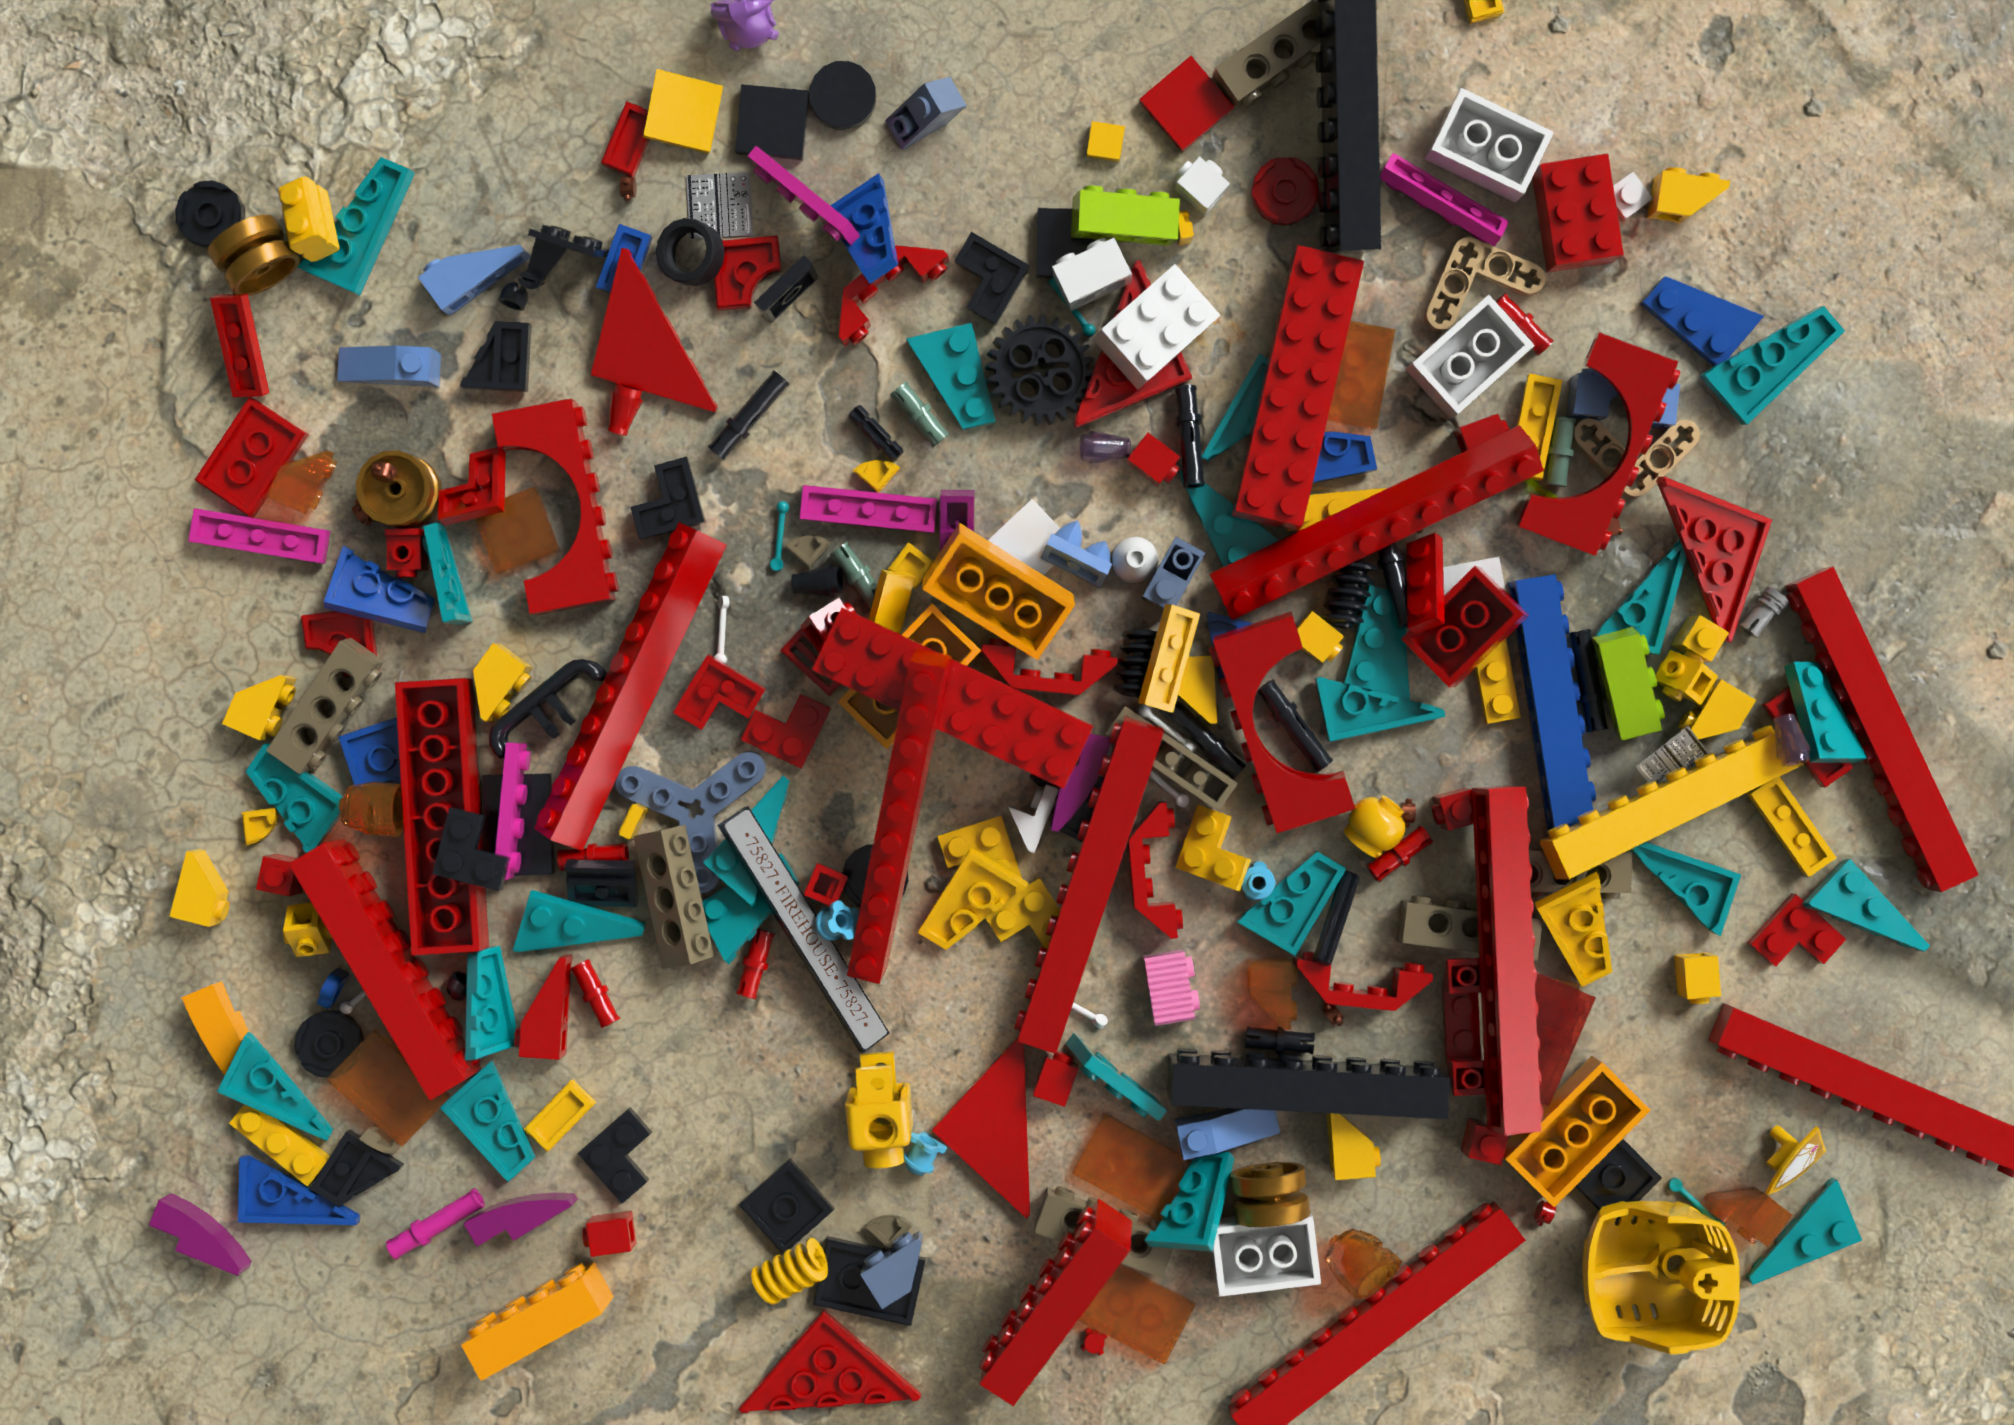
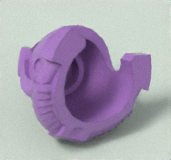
M719 0L711 4V15L718 21L723 38L730 41L729 47L734 51H739L741 48L753 49L762 46L769 39L777 40L779 32L774 29L776 22L770 6L772 1L775 0Z

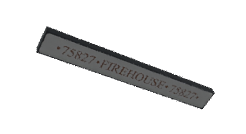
M749 806L744 807L717 826L860 1053H865L890 1034L857 979L847 976L848 965L833 941L825 940L818 933L815 925L817 915Z

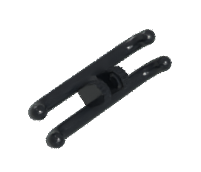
M585 659L572 660L561 667L500 717L491 727L489 745L495 756L500 759L505 757L506 742H509V733L531 714L550 737L554 739L560 735L558 727L550 720L542 705L548 702L558 712L561 719L571 726L577 720L558 697L557 693L582 673L587 674L593 681H604L607 675L605 668L595 661Z

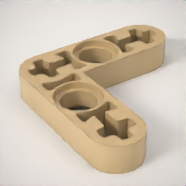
M1472 237L1462 238L1450 251L1425 310V324L1434 332H1443L1449 329L1458 317L1475 276L1518 295L1529 297L1538 293L1545 285V272L1537 264ZM1466 246L1471 247V254L1475 258H1470L1465 263L1463 270L1451 268V264L1457 267L1462 260L1463 254L1458 252L1459 249L1463 250ZM1500 258L1506 263L1507 270L1504 275L1496 276L1491 273L1489 262L1492 259ZM1516 265L1519 267L1515 272L1516 274L1526 276L1531 272L1534 274L1532 280L1537 282V285L1532 284L1529 288H1526L1524 286V279L1515 276L1512 282H1510L1508 278L1513 273ZM1449 276L1460 278L1463 285L1461 292L1457 294L1448 292L1444 284L1445 279ZM1444 299L1456 302V305L1453 303L1447 305L1444 315L1449 319L1442 321L1440 324L1436 323V316L1432 314V311L1437 312L1442 307Z
M1587 418L1574 424L1573 445L1607 478L1615 467L1610 468L1604 465L1602 454L1606 449H1612L1618 453L1620 461L1625 448L1596 419ZM1679 420L1676 422V425L1667 428L1650 444L1645 455L1640 454L1636 461L1635 467L1639 468L1637 475L1643 470L1649 473L1638 482V485L1641 487L1640 490L1638 488L1630 490L1626 486L1622 495L1627 498H1637L1646 494L1657 483L1658 477L1665 476L1696 446L1700 438L1698 426L1691 420ZM1591 427L1594 430L1591 437L1597 443L1603 439L1607 443L1593 453L1591 449L1596 447V444L1590 439L1582 441L1580 437L1583 435V432L1580 428L1587 429ZM1686 428L1689 431L1686 436L1689 442L1682 441L1673 449L1667 445L1678 437L1679 433L1676 429L1683 430ZM1654 450H1661L1665 453L1667 462L1663 468H1655L1651 464L1650 454Z

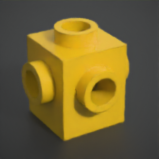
M1670 650L1665 660L1659 665L1655 676L1657 682L1664 687L1662 693L1678 702L1685 698L1701 705L1718 675L1703 664L1705 660L1690 651H1686L1683 655Z
M303 903L287 906L283 938L287 945L290 944L295 956L303 957L330 953L333 938L313 904Z

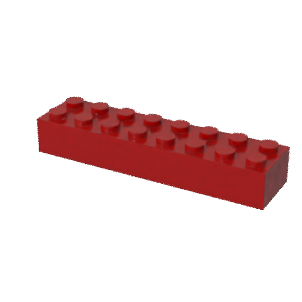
M1297 245L1288 271L1231 516L1296 532L1303 527L1364 260Z
M841 607L812 670L900 711L910 659L917 648L936 651ZM951 659L937 729L1064 789L1094 726Z
M456 678L395 682L411 955L481 951L489 947L486 888L433 874L449 807L481 814L473 679ZM482 833L478 845V849L483 850Z
M345 839L324 842L289 863V866L429 1101L481 1070L479 1065L481 1060L479 1058L465 1061V1040L461 1035L463 1028L456 1017H450L444 1006L446 1004L444 995L437 987L433 988L427 978L429 972L424 962L420 958L416 959L414 955H411V949L409 948L411 947V941L404 930L397 928L392 919L394 917L392 908L385 900L381 901L375 891L377 884L368 871L364 872L357 861L360 859V856L354 845L350 842L347 843Z

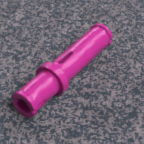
M473 1188L470 1192L422 1221L419 1219L411 1223L410 1228L386 1241L388 1252L395 1260H398L401 1256L419 1245L426 1246L431 1242L432 1237L455 1225L475 1211L484 1208L485 1202L476 1188Z

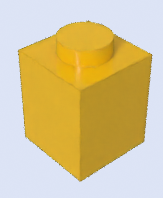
M1313 611L1308 612L1297 625L1303 646L1301 650L1318 664L1323 663L1326 659L1331 662L1343 648L1339 642L1344 636Z
M1701 615L1689 616L1671 646L1684 654L1686 651H1690L1703 658L1704 662H1712L1729 632Z
M1709 952L1674 955L1677 995L1689 999L1690 1004L1710 1003V997H1721L1717 955Z

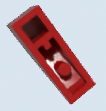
M565 954L559 957L523 1018L521 1027L516 1028L514 1045L516 1048H519L518 1057L560 1060L566 1055L573 954Z

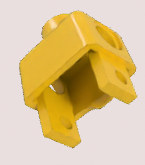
M894 1051L860 1054L861 1068H856L855 1070L857 1086L849 1089L845 1102L849 1147L854 1151L863 1152V1164L865 1167L876 1169L898 1166L904 1162L903 1147L910 1143L913 1128L910 1083H897ZM878 1063L886 1064L885 1066H876ZM876 1118H885L891 1123L883 1124L878 1122Z

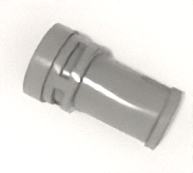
M1769 586L1764 589L1762 595L1757 599L1758 604L1744 621L1739 624V627L1746 632L1755 621L1756 625L1748 633L1754 638H1758L1775 615L1778 616L1790 603L1785 596Z

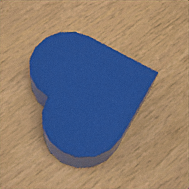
M338 967L330 973L320 990V996L317 1000L318 1005L326 1009H330L334 1005L349 977V972Z

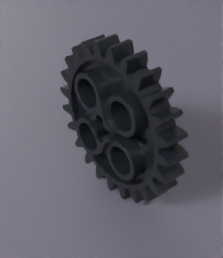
M1043 314L1037 324H1035L1031 315H1028L1025 319V326L1018 319L1013 322L1014 332L1010 328L1005 327L1001 331L1004 339L996 337L992 342L999 350L990 349L987 353L989 358L995 360L985 365V370L994 372V375H991L986 380L987 384H996V388L990 394L991 397L1001 395L1003 399L998 407L1011 406L1009 417L1020 412L1021 423L1023 424L1032 416L1035 426L1041 423L1043 417H1045L1048 425H1052L1055 422V414L1061 421L1067 418L1066 409L1074 414L1078 411L1075 401L1081 403L1084 395L1081 391H1085L1088 385L1085 379L1090 378L1093 372L1090 369H1086V366L1091 364L1094 358L1084 357L1083 355L1090 347L1089 344L1079 346L1077 342L1082 334L1069 335L1071 324H1067L1063 329L1058 328L1059 318L1057 317L1050 325L1047 324L1046 316ZM1045 345H1055L1060 351L1059 358L1050 357L1045 351ZM1014 350L1023 351L1027 356V364L1017 363L1013 358L1012 352ZM1061 363L1068 364L1066 369H1050L1043 376H1041L1040 372L1026 374L1018 378L1011 376L1013 372H1030L1037 364L1040 369H1046ZM1053 377H1061L1065 380L1067 384L1066 391H1059L1053 386ZM1020 384H1031L1035 390L1034 397H1025L1020 391Z

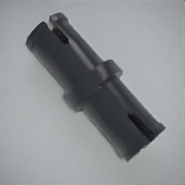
M1250 1026L1246 1028V1036L1259 1037L1260 1039L1246 1038L1245 1048L1275 1050V1054H1282L1283 1051L1309 1053L1312 1055L1314 1053V1045L1301 1044L1300 1041H1315V1032L1285 1031L1284 1027L1277 1026V1030L1253 1028Z

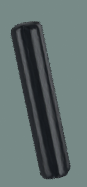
M1345 871L1337 884L1313 956V961L1322 966H1329L1333 962L1360 880L1359 875Z

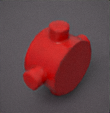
M1541 1200L1535 1211L1534 1218L1537 1220L1536 1224L1542 1226L1543 1223L1549 1225L1555 1216L1556 1206L1553 1207L1548 1201Z
M1090 1327L1085 1329L1084 1344L1080 1346L1082 1351L1087 1350L1093 1354L1097 1353L1098 1356L1104 1354V1340L1108 1338L1107 1333L1091 1330Z

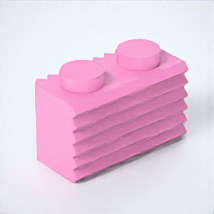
M1183 949L1144 955L1143 960L1155 1026L1194 1020V1011L1200 1010L1197 990H1191L1189 977L1195 976L1192 957H1185Z

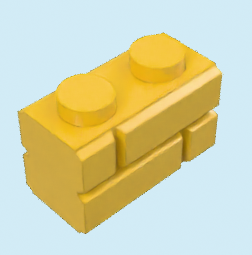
M306 176L279 187L278 194L282 203L281 208L290 249L298 254H302L304 258L311 262H316L338 252L340 248L328 191L316 185L314 181Z

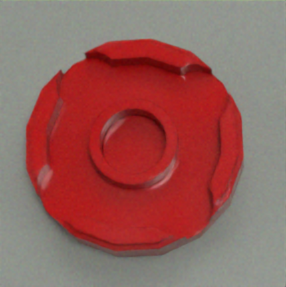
M1278 157L1264 164L1256 174L1251 190L1253 205L1261 217L1272 224L1283 226L1299 223L1309 216L1318 201L1319 195L1316 174L1308 164L1294 157Z

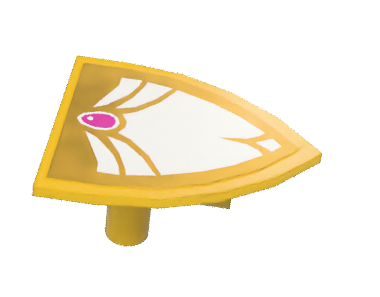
M1779 1125L1773 1127L1769 1135L1782 1146L1766 1161L1767 1165L1776 1174L1772 1178L1765 1194H1772L1791 1184L1826 1152L1819 1127L1816 1126L1801 1142H1798Z

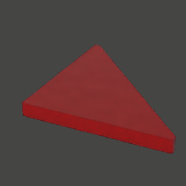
M621 248L591 375L716 412L718 409L716 401L711 397L703 378L682 346L678 334L657 302V297L632 258V253L627 248Z
M1141 260L1136 261L1132 266V283L1124 287L1113 318L1151 286ZM1101 349L1074 419V429L1190 381L1192 375L1182 353L1177 354L1137 390Z
M1665 476L1658 477L1657 485L1713 623L1729 632L1724 642L1732 643L1773 519Z
M1017 1036L932 1128V1131L1027 1219L1030 1216L1025 1059L1024 1044L1017 1042Z
M823 1309L739 1406L738 1410L741 1413H749V1411L795 1410L802 1407L824 1408L838 1407L845 1404L864 1403V1405L902 1400L918 1401L922 1393Z

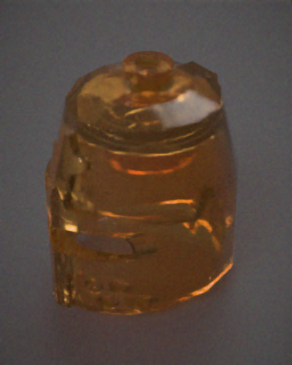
M368 782L350 785L346 789L343 798L339 801L343 825L361 831L366 835L383 837L401 836L404 830L401 784Z
M1351 1228L1341 1235L1333 1236L1329 1241L1330 1246L1324 1256V1260L1337 1282L1355 1299L1366 1298L1380 1290L1393 1278L1402 1263V1260L1392 1250L1382 1247L1383 1242L1378 1237L1355 1228Z

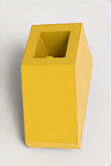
M1666 168V170H1663L1653 178L1651 191L1653 199L1649 204L1647 218L1682 223L1730 187V180L1720 179V175L1716 173L1705 172L1697 176L1686 174V170L1683 168Z
M492 643L473 670L480 718L486 722H494L496 718L499 719L509 711L512 704L508 701L516 691L520 693L531 680V676L528 674L533 669L532 666L499 643Z
M279 675L236 692L222 724L257 740H270L272 736L274 737L279 732L282 726L283 719L280 716L285 705H289L295 696L296 687H294L297 678Z
M1716 679L1701 705L1696 704L1692 712H1686L1678 728L1681 729V732L1688 726L1698 739L1738 730L1756 702V699L1724 680Z

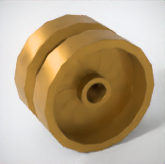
M271 215L253 216L232 225L218 235L208 247V255L216 268L222 272L226 271L224 280L233 294L248 293V296H252L270 289L285 280L300 264L299 255L290 249L287 240H282L284 232L276 219Z
M399 450L382 451L370 457L360 468L356 479V497L362 510L373 520L400 529L416 528L428 522L438 511L439 490H442V483L436 470L425 460ZM376 462H385L394 466L397 470L396 478L393 479L392 483H384L374 479L371 474L372 465ZM401 488V492L397 494V489Z
M1260 1163L1238 1168L1231 1172L1232 1192L1242 1197L1234 1204L1237 1224L1258 1228L1277 1227L1303 1221L1310 1216L1309 1196L1299 1191L1307 1183L1305 1166L1301 1163Z

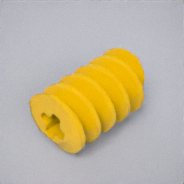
M809 1238L806 1241V1246L802 1243L797 1244L795 1252L792 1249H787L784 1252V1257L781 1255L774 1256L773 1263L770 1260H766L762 1263V1268L754 1266L751 1272L752 1283L759 1296L765 1302L771 1305L777 1304L782 1299L791 1297L793 1293H799L804 1288L823 1281L828 1274V1263L819 1242L815 1238Z

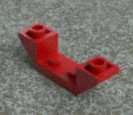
M896 245L898 266L869 284L862 273L844 287L839 327V338L845 347L850 343L857 345L869 334L867 329L871 327V323L856 303L860 300L862 303L869 301L878 292L876 288L886 279L889 282L893 281L904 271L903 265L905 263L909 265L923 283L929 278L935 281L948 269L946 267V264L949 263L948 254L944 250Z
M990 638L989 644H982V652L1010 687L1023 690L1080 695L1114 668L1118 658L1110 657L1111 651L1091 649L1090 655H1083L1080 681H1074V674L1054 672V679L1040 677L1041 671L1021 669L1020 675H1014L1016 647H1009L1010 643L1004 639Z
M1159 801L1132 831L1127 841L1132 902L1134 908L1173 939L1178 938L1177 930L1183 929L1182 909H1176L1173 901L1148 903L1147 898H1153L1152 877L1146 878L1145 864H1151L1149 844H1143L1142 839L1169 836V829L1175 828L1173 808H1167V802Z
M1303 951L1302 957H1293L1294 965L1327 1004L1396 1011L1433 981V974L1424 970L1423 964L1404 962L1403 968L1394 967L1391 993H1387L1388 988L1372 985L1367 986V991L1354 990V984L1345 982H1334L1333 987H1329L1331 964L1329 966H1322L1313 961L1315 952Z
M1479 957L1446 959L1442 984L1444 1050L1453 1096L1486 1095L1484 1058L1481 1057L1478 992H1481Z

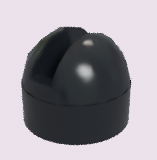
M517 282L508 283L501 291L498 299L499 302L511 309L524 311L528 301L527 289L524 286L517 289Z
M459 971L452 973L446 986L447 993L451 995L452 999L456 1001L466 999L467 974Z

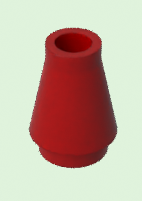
M616 383L614 391L611 390L608 431L627 436L628 430L643 402V399H641L642 390Z

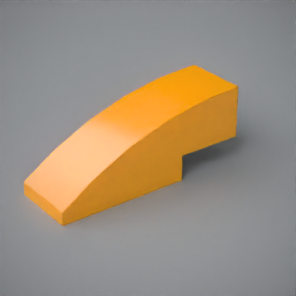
M221 981L181 998L200 1038L225 1076L244 1036L249 1031L240 1010L234 1011L224 984Z

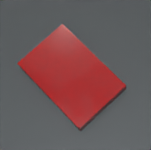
M249 397L194 481L247 516L255 518L309 434L255 398Z

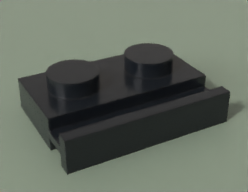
M567 859L564 869L567 875L568 900L587 906L637 907L638 889L636 873L634 871L635 861Z

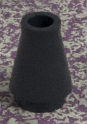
M831 564L803 573L792 574V590L794 594H809L833 598L835 594H841L843 591L840 567H832Z

